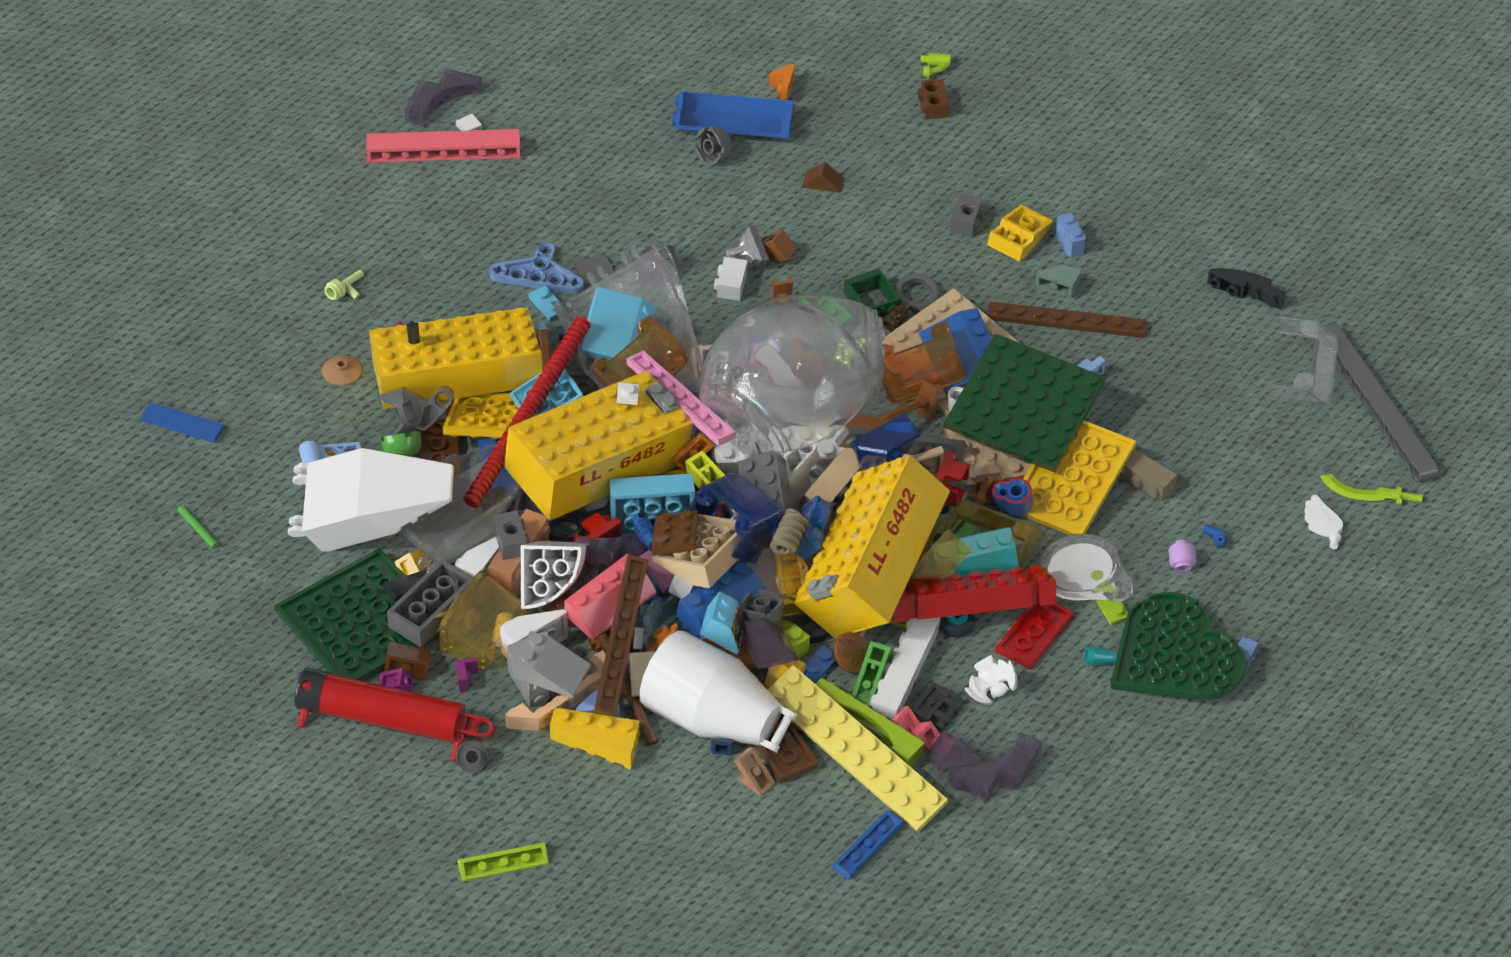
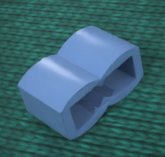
M1071 213L1057 216L1056 237L1063 244L1064 252L1070 258L1083 255L1085 233L1078 226L1076 217Z

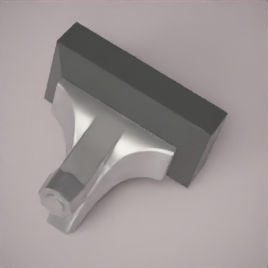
M756 225L749 226L740 238L738 247L726 250L727 257L748 260L755 270L763 268L769 260Z

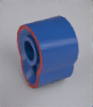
M1011 478L1007 481H999L993 485V503L997 510L1007 512L1013 516H1023L1032 509V487L1025 479Z

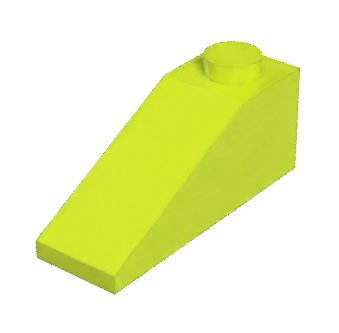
M703 451L685 461L687 474H693V481L698 488L722 504L740 493L737 487Z

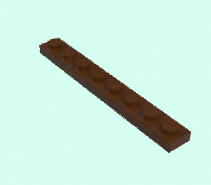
M991 301L989 302L987 315L993 321L1145 338L1147 319Z
M629 554L626 557L593 713L613 717L616 715L648 559Z

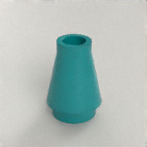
M1093 645L1085 648V664L1097 666L1116 663V651H1110Z

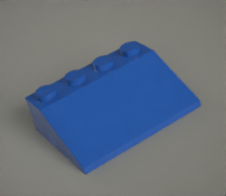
M978 308L958 311L919 332V337L946 395H948L951 388L965 387L992 340Z
M740 559L710 588L698 587L679 600L676 616L698 637L703 638L704 636L700 635L707 607L719 591L738 601L741 609V600L747 593L757 594L759 593L758 590L766 588L757 574ZM745 621L746 626L744 632L758 629L750 626Z

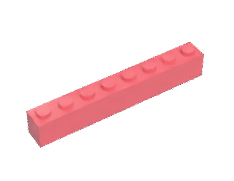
M520 130L366 134L367 162L520 158Z

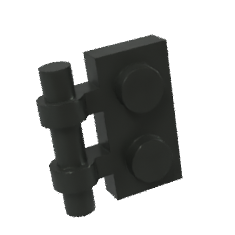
M932 682L911 710L917 719L922 722L936 720L937 723L934 726L937 731H941L950 724L952 716L958 714L961 710L964 700L961 697H957L955 700L950 699V690ZM942 707L947 708L945 713L940 711Z

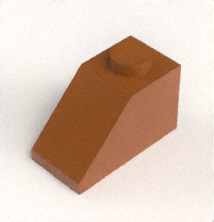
M784 230L761 238L769 260L774 263L787 262L792 258V253L797 249Z

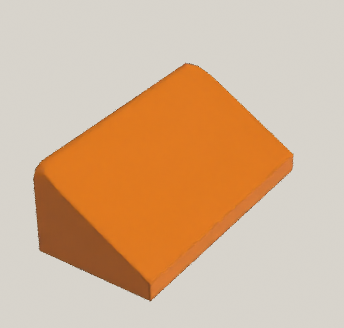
M700 432L671 460L684 472H687L685 461L700 451L706 454L715 443L706 434Z

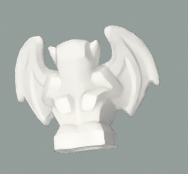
M990 655L974 665L978 671V677L971 676L969 688L965 687L966 692L975 701L990 705L993 701L987 696V692L990 690L993 698L1003 696L1009 690L1007 685L1003 683L1004 681H1008L1012 691L1016 690L1018 682L1017 673L1011 661L1007 663L998 659L997 663L996 659Z

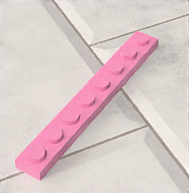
M645 351L627 358V365L637 374L647 370L659 384L664 385L678 401V406L691 419L693 424L718 446L736 438V432Z

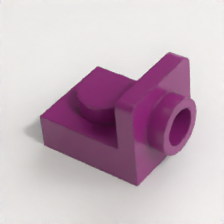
M477 658L456 660L459 692L468 691V683H471V674L478 673Z
M403 668L380 673L379 685L411 692L413 679Z

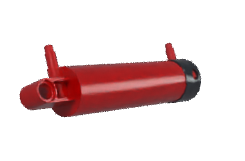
M306 667L302 670L295 689L294 704L297 709L301 710L298 719V727L304 728L309 712L323 713L454 743L451 762L457 763V748L461 743L465 742L466 737L488 741L496 733L495 726L489 719L466 714L464 703L339 676ZM482 725H489L487 733L481 734L479 732Z

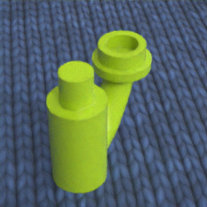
M928 53V56L921 55L920 63H928V66H924L923 77L929 79L930 75L940 73L950 67L951 54Z

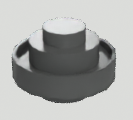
M467 740L457 748L456 761L458 766L464 771L477 772L486 765L488 753L485 746L480 742Z

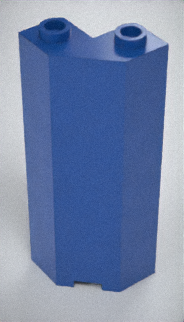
M680 91V95H676L675 106H679L676 113H673L672 125H675V129L699 131L705 127L718 126L730 134L790 139L794 101Z

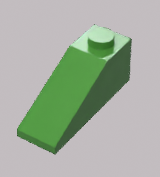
M870 641L852 693L853 698L867 704L869 707L872 695H876L878 692L879 680L881 678L884 679L885 668L888 663H891L893 655L891 647Z

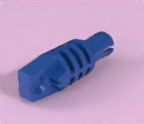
M636 513L631 518L634 524V531L639 540L646 544L648 550L652 552L654 527L647 516L643 518Z

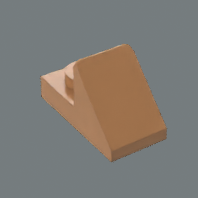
M753 747L747 748L734 760L742 773L737 780L759 796L775 784V781Z

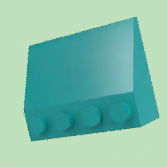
M1010 527L930 544L926 551L932 575L941 578L949 577L951 574L969 575L970 572L975 571L987 573L993 569L1005 571L1010 570L1012 567H1019L1016 546Z

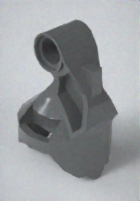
M441 386L430 399L415 394L406 387L380 394L379 398L383 402L397 407L401 423L393 431V435L416 429L425 431L435 421L447 418L445 410L451 404L454 392L449 386ZM439 394H446L449 400H441Z

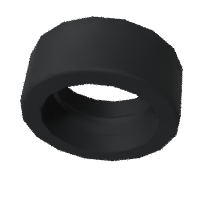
M574 510L550 520L549 540L553 542H573V535L576 533L583 538L585 529L582 527V522L584 521L582 515ZM561 522L574 523L577 529L572 533L561 534L553 530V526Z

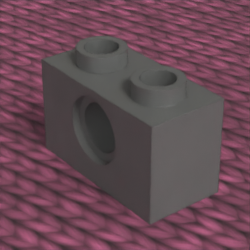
M959 194L950 221V233L972 237L974 230L978 231L980 225L979 217H983L985 206H982L981 197Z
M518 511L493 515V529L502 559L521 557V545L530 543L529 535L524 534L526 530L524 519L519 518Z

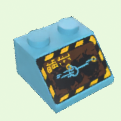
M719 591L707 607L700 635L736 655L739 652L746 626L738 601Z

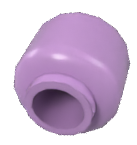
M1178 540L1170 546L1168 550L1170 566L1177 572L1190 571L1197 562L1195 546L1188 543L1187 540Z

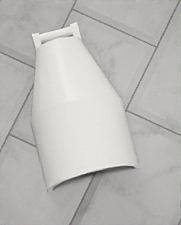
M676 631L668 636L659 646L648 664L640 687V702L644 708L699 737L727 739L738 743L764 746L776 753L780 748L778 745L792 719L795 720L797 716L796 713L784 708L739 659L685 631ZM783 714L784 717L771 742L767 741L780 715Z

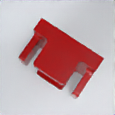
M949 451L946 452L935 478L950 490L944 504L956 507L960 505L965 489L952 486L951 484L953 480L961 482L962 479L966 481L969 479L970 464L956 461L955 453Z
M595 513L582 522V527L590 534L585 536L584 539L577 533L573 535V542L586 544L584 564L589 568L622 548L621 521L617 517L611 520L607 515L602 517L600 514Z

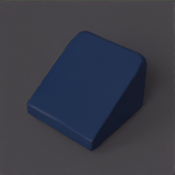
M711 738L712 754L733 755V740Z

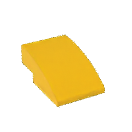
M1020 205L1001 219L1000 225L990 232L987 245L1020 262L1045 236L1054 220Z

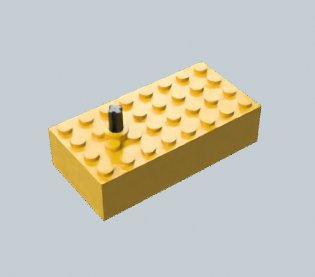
M528 307L505 311L499 310L484 314L478 313L464 317L458 316L450 319H437L429 322L414 323V321H410V324L369 330L372 362L380 394L406 387L415 394L430 399L439 387L449 386L454 392L453 399L515 390L542 372L541 351ZM439 394L441 400H449L446 394ZM381 400L383 409L396 407L383 402V400Z

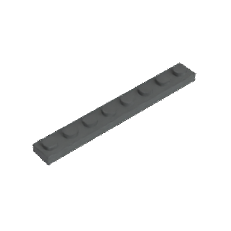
M845 427L835 439L838 447L916 455L942 446L944 457L947 451L955 453V460L960 458L968 448L965 440Z

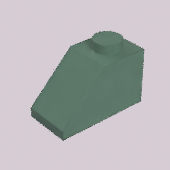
M1064 264L1039 270L1036 273L1035 286L1072 298L1080 284L1081 270Z

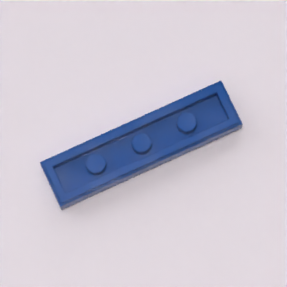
M151 402L141 415V419L144 422L213 443L217 441L224 430L223 424Z
M886 810L832 865V869L850 880L902 828L904 820Z

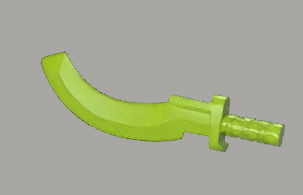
M1333 474L1320 476L1322 481L1331 490L1351 499L1381 501L1387 498L1396 500V504H1402V500L1422 503V494L1401 492L1402 487L1397 486L1396 489L1379 487L1376 490L1356 489L1341 483Z

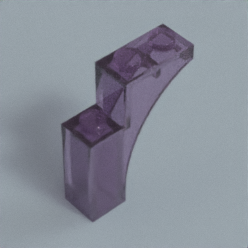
M446 69L439 83L420 79L405 108V121L424 126L431 113L445 102L461 96L480 94L482 91L481 76Z
M635 531L615 538L578 536L575 543L586 544L584 562L603 569L609 568L627 553L640 557L648 551L647 545L639 540Z
M1022 733L1015 745L996 760L977 766H952L949 771L948 784L956 790L966 791L975 798H982L987 801L998 782L1007 788L1019 790L1041 754L1042 741Z

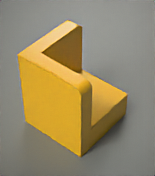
M423 549L410 552L395 561L396 566L405 576L432 567Z

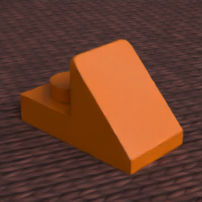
M789 64L769 74V86L777 87V94H780V100H788L795 77V64Z

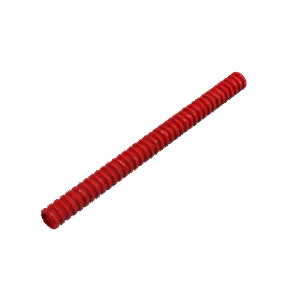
M577 316L572 322L563 340L559 343L560 345L557 346L548 364L542 370L533 388H531L521 407H519L518 412H516L509 426H507L503 436L500 437V441L497 442L488 460L485 461V465L482 466L472 485H470L469 490H467L466 495H464L463 501L468 506L479 508L483 498L487 495L486 493L489 492V488L492 487V483L495 482V478L498 477L505 465L508 427L530 419L538 413V410H540L541 405H543L553 386H555L556 381H558L568 362L573 357L582 339H584L585 334L591 328V323L586 318Z

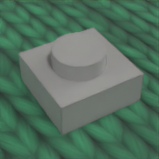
M635 627L633 652H642V647H647L648 634H644V628Z

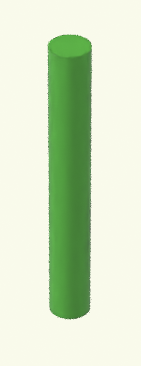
M184 505L178 507L177 511L212 549L219 546V543Z

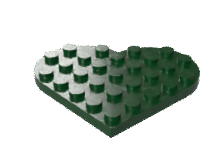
M1176 592L1152 594L1141 603L1138 601L1127 614L1111 680V689L1197 700H1212L1230 693L1241 683L1246 671L1245 653L1231 636L1221 631L1210 629L1208 612L1198 604L1196 599Z

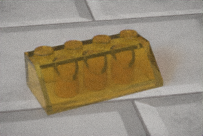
M771 523V541L777 528H779V524ZM772 551L778 593L780 598L783 599L784 605L782 617L806 615L804 611L794 604L798 596L797 592L805 582V575L802 574V569H805L804 559L796 553L779 555Z

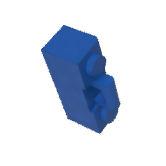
M820 496L813 497L800 509V513L809 523L805 528V533L802 534L803 537L799 541V546L796 547V554L804 560L821 549L825 537V528L833 507Z

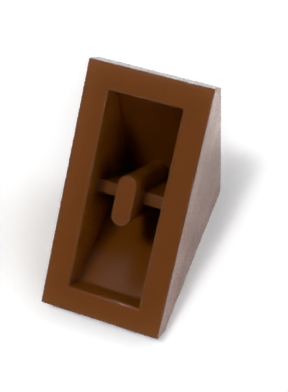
M823 162L805 173L802 188L840 193L843 177L829 164Z

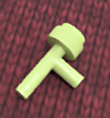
M358 270L343 281L338 279L331 280L325 287L326 296L331 300H338L347 292L356 300L360 297V293L351 284L362 278L364 273Z

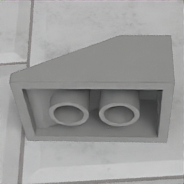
M530 631L513 660V678L573 698L591 664L551 637Z

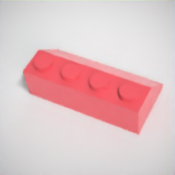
M628 553L564 601L567 618L593 641L612 627ZM645 574L639 606L656 594V590L647 574Z

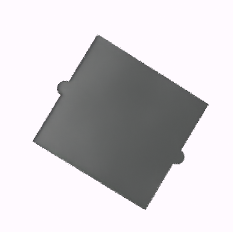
M606 254L573 263L577 276L583 279L584 287L617 278L613 270V264H610Z

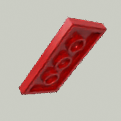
M1058 603L1043 606L1035 604L1032 607H1027L995 647V652L1032 670L1074 617L1075 612Z

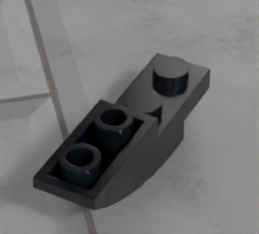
M1211 268L1209 270L1207 284L1213 288L1223 290L1231 296L1241 299L1246 294L1252 299L1260 300L1268 306L1281 309L1284 305L1286 292L1271 286L1272 279L1236 269Z

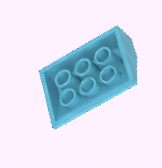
M597 287L587 319L591 323V328L585 334L584 339H582L579 351L625 379L634 376L637 373L627 365V358L641 351L646 352L658 308L642 298Z
M564 369L558 381H556L555 386H553V389L535 416L583 397V394L566 369ZM541 373L509 393L518 409Z
M693 474L609 479L611 520L617 517L621 521L622 539L638 538L631 519L636 513L643 518L647 516L655 528L657 515L680 513L685 510L695 511Z

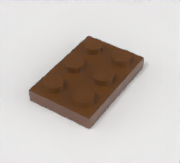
M685 510L673 514L663 513L656 516L651 548L653 556L695 550L699 522L698 510Z

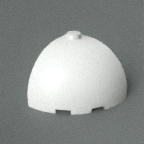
M537 541L521 545V609H530L548 604L568 591L582 570L586 555V544Z

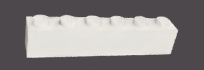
M940 617L917 620V618L910 619L907 622L906 633L902 632L900 646L899 648L895 647L892 663L887 664L884 673L885 677L879 680L877 686L878 692L876 695L873 694L870 700L872 710L883 714L890 721L904 707L939 632Z

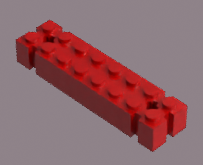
M1031 565L1027 570H1023L1020 567H1012L1010 570L1005 571L993 569L987 573L975 571L970 572L969 575L951 574L949 577L943 578L939 576H931L925 580L913 578L909 579L891 617V621L895 623L910 621L913 618L921 620L1032 607L1035 604L1040 606L1056 604V580L1041 565Z

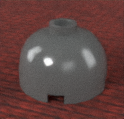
M718 126L705 127L697 133L696 140H698V146L695 147L700 159L704 162L707 159L711 165H715L729 157L732 152V140L726 130ZM716 152L719 155L716 159L708 157V154Z
M760 589L757 594L747 593L741 600V610L744 620L750 626L758 629H768L780 621L784 612L783 599L780 598L778 592L770 589Z

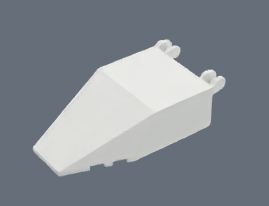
M365 448L310 463H299V465L294 467L293 472L298 475L293 477V484L299 486L306 484L303 516L295 515L289 518V525L293 527L288 529V534L292 537L307 536L321 551H332L395 534L401 531L403 525L409 522L413 524L424 513L430 514L452 501L454 466L452 464Z

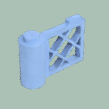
M306 441L300 445L299 453L303 463H310L331 457L325 453L327 451H332L339 455L346 453V450H356L361 447L359 442L319 445L315 441Z

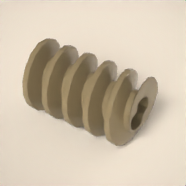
M787 509L770 543V549L779 555L796 553V547L799 546V541L803 537L802 534L805 533V528L809 524L808 520L800 512L794 509Z

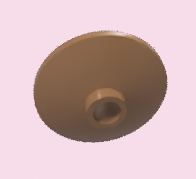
M346 355L332 357L322 367L324 379L334 385L351 384L358 380L362 373L360 362Z

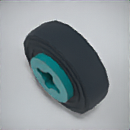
M975 613L940 617L941 631L955 638L969 635L976 624Z

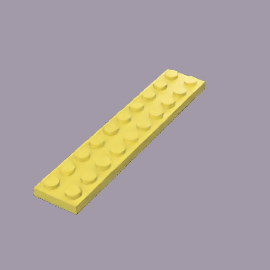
M794 665L768 689L784 708L797 714L795 720L792 719L791 721L917 832L948 803V799Z

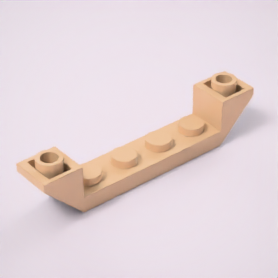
M604 651L595 653L589 659L591 664L589 671L592 674L582 681L573 698L565 695L556 696L551 702L543 707H539L534 713L521 703L517 707L511 708L505 714L506 727L508 729L540 731L550 724L554 708L571 710L582 703L595 690L598 691L605 659Z

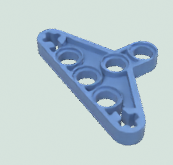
M549 242L539 244L534 257L496 263L490 267V278L496 282L538 289L546 286L550 291L568 294H579L583 291L584 287L581 277L553 261L555 247ZM550 250L551 252L543 254L541 251ZM543 263L546 266L543 268H539L536 265ZM515 274L522 275L521 278H514L512 276ZM534 277L541 278L540 281H533L531 279ZM554 280H558L561 283L554 285L551 282Z

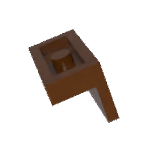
M389 643L384 672L403 668L412 678L426 680L431 650Z

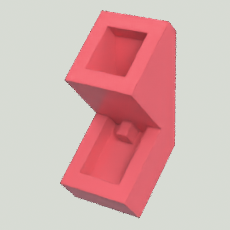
M909 706L902 707L891 720L925 742L924 749L928 752L942 739V736L932 722L920 723Z

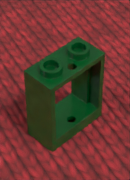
M880 268L844 280V294L865 324L878 321L896 305L901 304L900 296ZM878 288L887 301L867 308L858 294Z

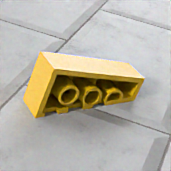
M554 708L550 722L551 740L575 749L585 750L588 754L601 756L609 762L622 764L625 768L631 770L640 737V721Z

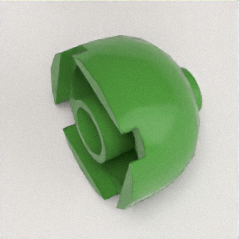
M420 431L380 438L382 450L387 453L414 457L417 456L422 447Z

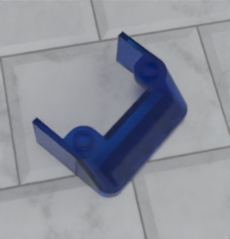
M906 413L854 441L852 449L860 471L902 458L904 455L903 446L921 436Z
M729 473L702 486L688 510H698V514L713 516L721 501L727 504L739 514L735 523V531L742 537L731 556L756 564L782 519L783 509L743 476L737 473Z

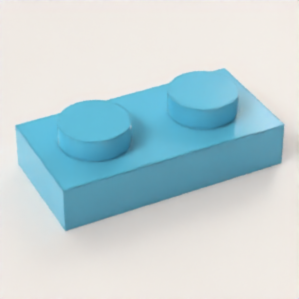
M546 286L529 293L530 300L549 321L567 314L566 308Z

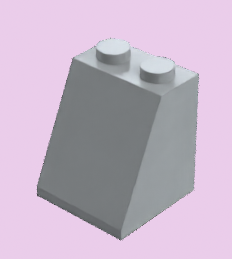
M546 631L540 633L547 636ZM523 639L507 646L508 673L531 708L541 706L546 701H549V690L513 678V660L526 640Z

